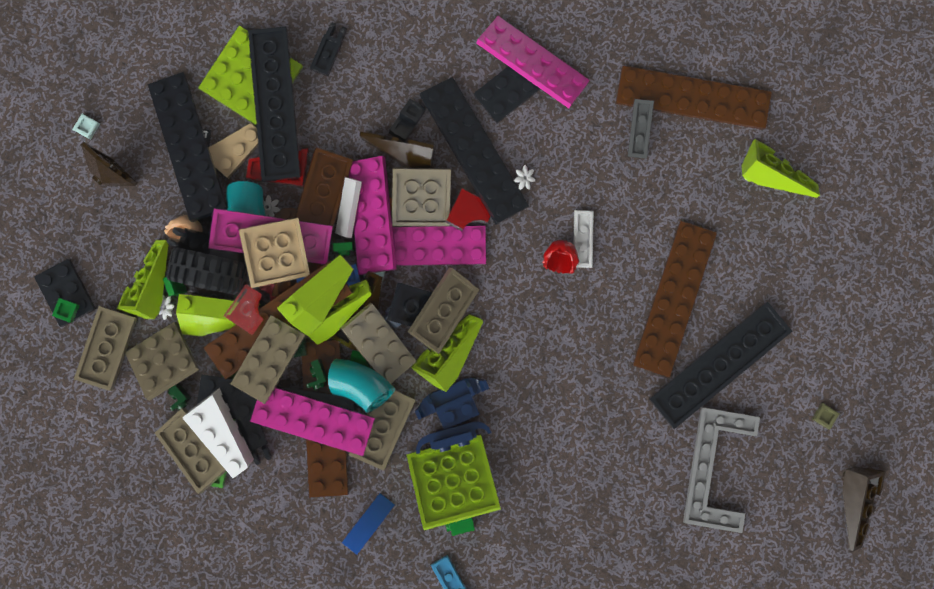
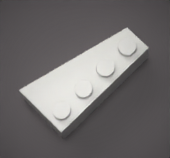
M218 388L189 410L182 418L230 476L234 478L247 469L254 458L244 438L241 437L237 429L238 425L236 421H233L229 412L230 409L227 403L224 402L221 390Z

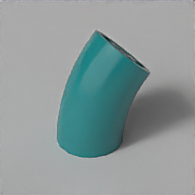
M238 181L227 186V210L266 216L263 188L260 185L248 181Z
M335 359L330 366L328 385L332 395L346 397L354 401L367 413L380 407L395 392V387L387 379L360 363Z

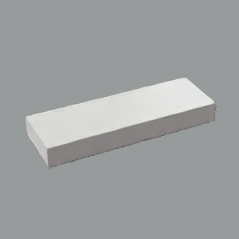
M345 177L335 233L346 238H352L362 181Z
M574 210L573 245L576 247L579 258V265L576 268H592L594 211Z

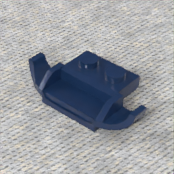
M465 378L453 383L447 392L439 389L428 394L417 407L415 413L419 420L436 412L445 430L479 415L472 396L490 388L484 379Z
M482 422L465 423L436 431L419 440L416 454L421 453L422 445L429 442L431 450L439 449L440 452L451 450V446L458 444L459 447L469 445L470 440L477 437L475 429H485L488 434L492 432Z

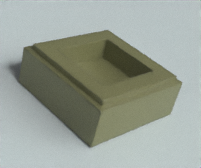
M821 403L812 420L830 430L840 413Z

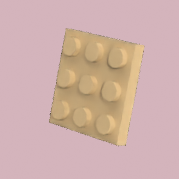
M298 217L238 229L251 288L310 275Z

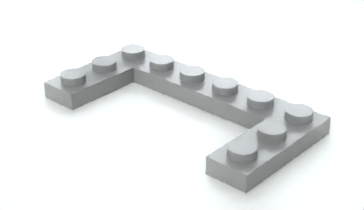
M701 407L683 518L684 523L738 533L743 532L745 513L708 507V496L719 430L757 436L760 417Z

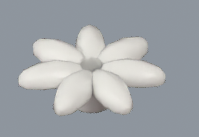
M526 165L523 166L522 171L516 170L518 177L514 181L520 182V190L524 186L530 189V182H535V179L531 177L534 170L528 171Z
M270 195L267 196L266 202L264 201L266 216L274 217L273 212L280 211L278 207H274L278 204L279 200L276 199L271 202Z
M163 295L159 315L162 314L163 319L166 320L167 315L172 317L171 311L174 308V304L170 303L171 296L166 298Z

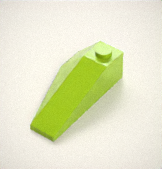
M756 139L753 140L742 163V176L745 180L760 186L815 198L820 196L819 186L815 181L800 170L795 172L791 165H789L790 162L786 159L781 161L773 154L776 151Z
M156 240L144 258V268L140 269L139 272L136 271L134 275L136 281L131 288L127 286L117 310L144 319H155L158 316L163 299V278H165L168 243L166 240Z
M339 255L293 293L277 309L290 324L309 336L324 322L354 269L342 255Z
M367 280L350 285L349 287L354 293L333 306L324 322L309 335L317 345L332 337L372 295Z
M179 294L176 315L182 334L202 337L207 334L231 329L236 324L227 318L240 301Z
M469 314L457 324L439 354L427 349L411 368L433 386L447 392L458 378L483 324V320Z

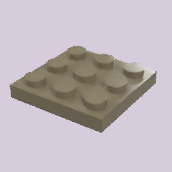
M392 167V226H449L447 218L450 214L451 169Z
M175 322L125 352L143 394L149 401L199 370Z

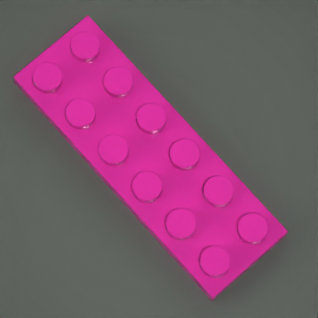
M499 16L496 17L476 42V44L567 108L571 107L590 81Z
M377 156L353 161L349 171V178L362 181L354 223L358 274L366 275L368 271L378 273L396 270L385 157Z
M214 208L208 248L243 253L238 229L287 219ZM299 221L307 262L326 264L333 226Z
M458 226L392 227L396 266L486 264L485 226H466L464 229Z
M275 387L266 404L259 400L256 401L250 422L364 456L375 418Z

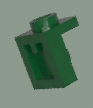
M317 359L311 362L312 366L310 367L313 378L316 377L317 381L306 384L307 388L313 387L314 390L324 387V382L328 381L322 360Z
M179 383L169 388L168 394L174 400H178L170 407L171 411L185 408L189 404L187 401L191 399L189 394Z

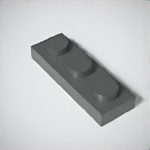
M634 99L627 157L647 159L654 101Z

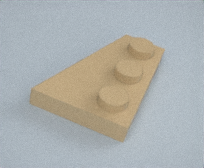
M250 123L209 147L215 168L228 179L257 148V128Z

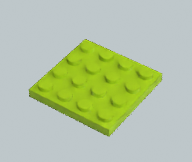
M239 26L198 89L257 126L249 35L246 29ZM290 58L293 83L303 66Z
M477 435L476 438L470 440L469 445L459 447L458 444H455L448 451L440 452L439 449L431 450L429 448L422 450L419 454H416V452L407 454L424 530L501 510L481 435Z

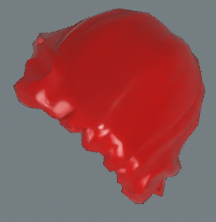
M557 240L549 245L544 253V260L542 262L545 269L562 274H572L579 265V258L576 247L571 242Z

